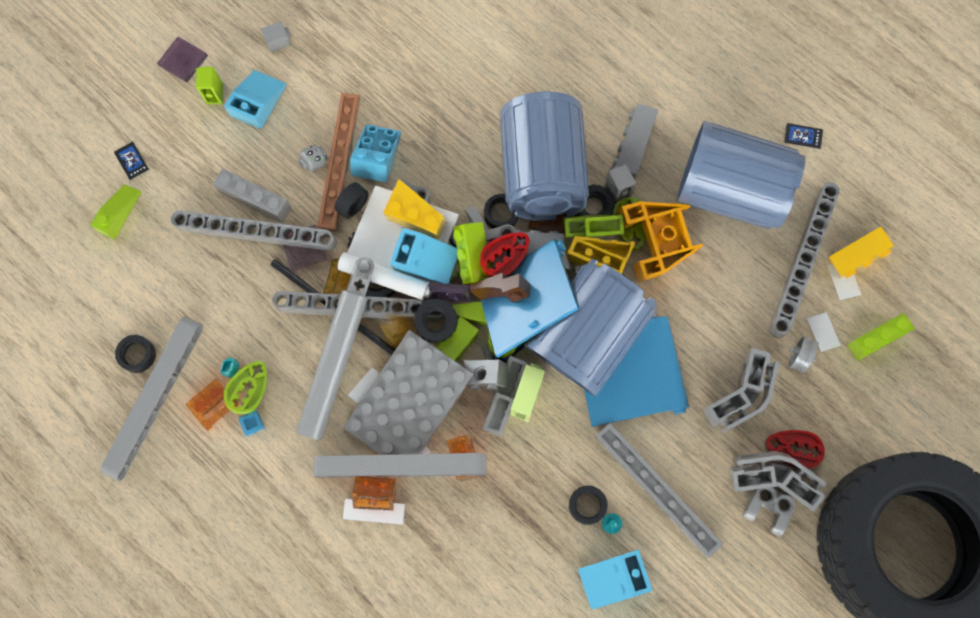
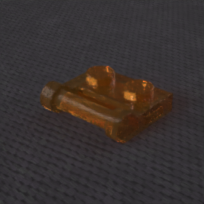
M217 379L213 380L185 404L207 431L213 428L212 425L230 411L224 405L210 418L206 419L204 417L224 399L225 388ZM233 401L235 403L234 407L237 408L239 404L236 401Z

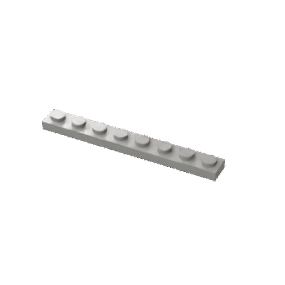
M610 423L595 436L602 446L706 558L713 555L723 545Z

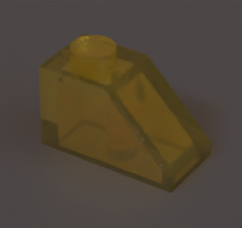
M401 317L379 325L383 334L395 349L399 346L407 332L413 330L409 321H403Z

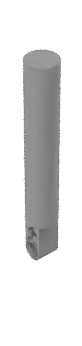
M359 258L355 262L346 291L342 290L296 433L317 440H322L368 300V298H365L374 270V263L370 258ZM362 261H366L369 264V269L366 272H362L359 268ZM360 279V284H362L363 287L358 288V290H356V286H354L353 284L354 282H358Z

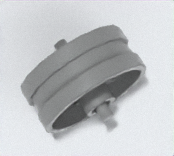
M803 336L795 348H790L792 356L788 367L796 369L802 374L805 373L812 361H817L815 354L819 342Z

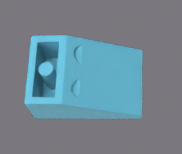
M254 70L233 90L224 107L231 117L262 130L287 84Z
M366 124L350 158L351 176L387 183L393 167L401 131Z
M402 228L390 265L394 270L448 286L457 261V248L422 233Z
M639 549L578 569L591 610L653 591Z

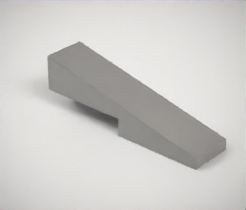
M509 356L506 360L508 364L507 386L499 387V390L495 391L482 427L483 430L498 436L502 435L525 366L528 364V362L513 356Z

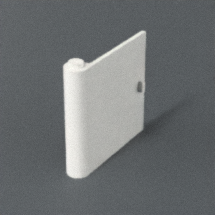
M375 185L347 253L344 252L339 259L338 270L352 274L354 264L359 258H370L374 263L371 282L420 300H425L432 293L431 285L433 281L394 270L390 265L402 228L412 229L386 219L383 212L393 191ZM431 205L444 216L446 225L439 241L448 244L459 214ZM362 261L359 265L362 272H366L369 269V264L366 261Z

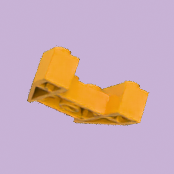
M639 201L622 206L616 211L617 215H623L624 229L642 224L652 258L641 260L633 265L638 283L663 275L703 247V244L692 246L682 215L683 212L690 208V204Z

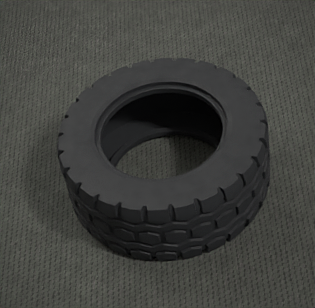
M905 452L859 466L837 483V487H834L826 499L827 504L823 505L820 512L819 521L821 522L817 526V541L819 542L817 553L819 562L823 565L821 567L827 583L831 584L830 589L839 602L844 603V607L854 617L980 618V473L977 471L973 472V469L957 460L953 461L952 458L944 455L931 454L929 452ZM900 495L921 499L934 507L948 523L956 545L955 565L949 579L938 591L920 599L901 591L888 579L880 567L874 548V531L877 520L883 509Z

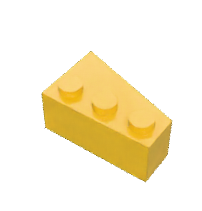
M398 179L383 212L386 219L439 240L446 225L444 216Z
M880 226L829 256L828 260L840 278L846 277L848 279L857 273L856 270L863 267L865 269L872 265L874 260L880 257L882 259L891 254L894 245Z
M575 236L568 250L567 259L577 265H585L591 259H595L598 261L596 263L597 266L601 267L603 264H606L622 274L635 242L599 240V238Z

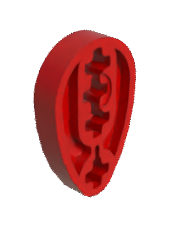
M523 232L510 233L488 243L480 255V266L483 272L489 277L504 273L507 277L510 276L521 264L527 253L530 243L529 236ZM517 238L519 240H525L524 246L522 244L516 245L518 241ZM502 250L505 252L510 251L509 258L504 256L502 264L497 262L494 270L492 268L487 269L488 262L492 264L495 261V256L498 258L502 256Z
M780 431L765 439V447L769 452L778 451L789 454L808 469L818 466L825 455L822 440L816 434L809 431ZM776 439V442L781 446L773 448V444H770V441ZM795 443L797 448H802L804 445L806 450L815 448L819 455L813 457L812 453L803 455V452L800 450L793 453V449L790 446ZM780 460L781 462L798 469V467L793 463Z

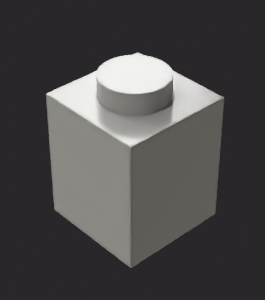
M281 21L261 28L270 52L290 45L288 38L291 35L288 28L283 27Z

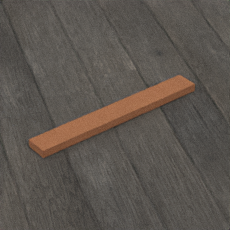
M341 93L318 219V229L337 231L339 213L335 210L334 206L345 186L360 96L357 94Z

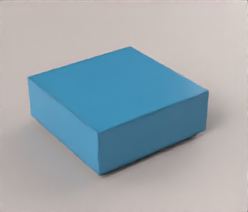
M257 410L238 418L247 437L265 429Z

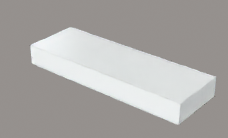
M345 499L343 519L403 525L406 504Z

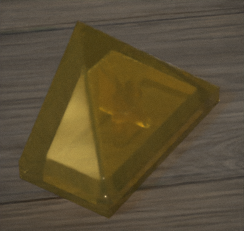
M340 258L332 260L323 294H339L342 290L347 289L351 274L338 270Z

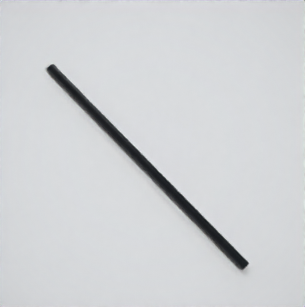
M277 260L271 262L273 268L307 293H320ZM319 301L320 303H322V304L325 306V304H326L325 301ZM361 323L359 324L358 331L392 356L396 350L367 327Z

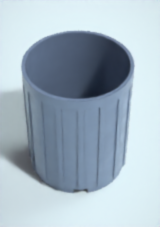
M550 91L528 93L510 100L500 111L505 195L510 212L515 211V216L533 221L557 220V215L566 213V217H570L581 212L586 207L589 189L583 109L580 101L571 95Z
M704 120L695 139L682 177L677 202L690 204V206L766 229L772 227L779 229L785 222L795 199H793L796 188L800 186L806 157L800 154L797 149Z
M591 259L588 264L581 267L570 282L579 310L528 339L524 345L561 374L596 397L653 317V310L657 305L651 297L648 300L644 299V291L628 278L606 264H603L601 267L597 266L596 263L598 261Z

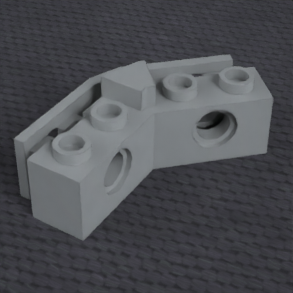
M753 348L746 353L738 390L703 410L713 428L721 424L724 428L721 431L724 434L764 411L772 399L780 363L778 361L774 363L769 362L771 353ZM766 368H767L766 375H768V376H767V379H764V380H763L764 374H765V370H766ZM764 388L762 402L754 412L747 415L745 410L752 406ZM734 413L740 415L732 421L727 422V417L733 415Z
M770 451L734 456L738 466L729 467L732 487L735 492L779 486L813 512L826 497L820 488L822 485L826 487L827 483L786 453ZM773 460H782L793 463L798 467V469L794 471L791 468H789L785 463ZM759 463V465L743 467V465H754ZM805 475L807 478L813 481L814 484L809 485L807 482L801 479V476Z

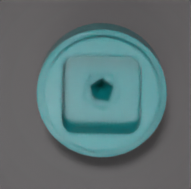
M231 357L225 359L220 368L221 374L228 378L233 377L239 370V362Z
M609 513L604 516L601 525L606 533L615 534L621 530L622 520L617 514Z

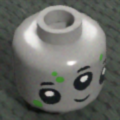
M311 145L300 151V159L298 161L303 169L306 168L309 172H313L325 166L327 155L321 146Z

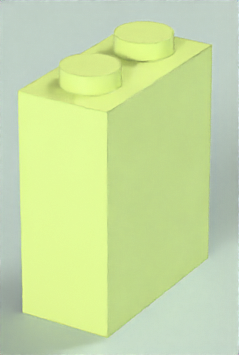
M536 364L525 366L511 407L510 416L529 422L544 379L545 371L542 370L541 366Z

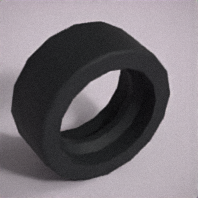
M353 182L340 193L334 208L344 218H352L362 209L369 193L359 183Z
M501 193L490 197L484 206V217L488 226L492 229L507 224L514 227L519 218L515 216V211H513L512 217L506 222H497L491 217L490 212L494 205L499 203L507 204L506 195Z
M129 335L123 338L115 350V359L118 365L133 373H140L149 369L156 358L154 345L148 339L139 335ZM135 343H140L146 348L144 359L136 365L129 364L125 359L127 349Z
M586 485L579 487L570 497V514L581 524H595L604 518L607 512L608 502L606 496L600 489L594 486ZM591 493L598 498L600 509L595 516L584 517L577 511L576 502L582 494Z

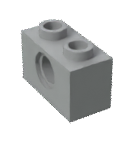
M624 164L622 166L615 165L609 170L605 185L608 191L612 193L615 201L614 204H616L623 198L632 197L636 182L627 164Z
M501 360L465 361L464 367L474 374L468 383L471 390H482V387H487L488 390H499V387L507 386V363Z

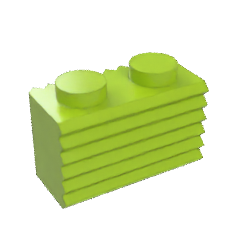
M211 66L196 68L195 87L205 103L222 104L224 83L217 71Z

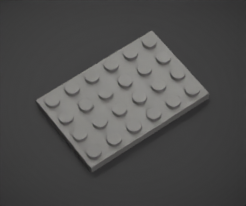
M409 330L343 428L381 455L421 454L474 374Z

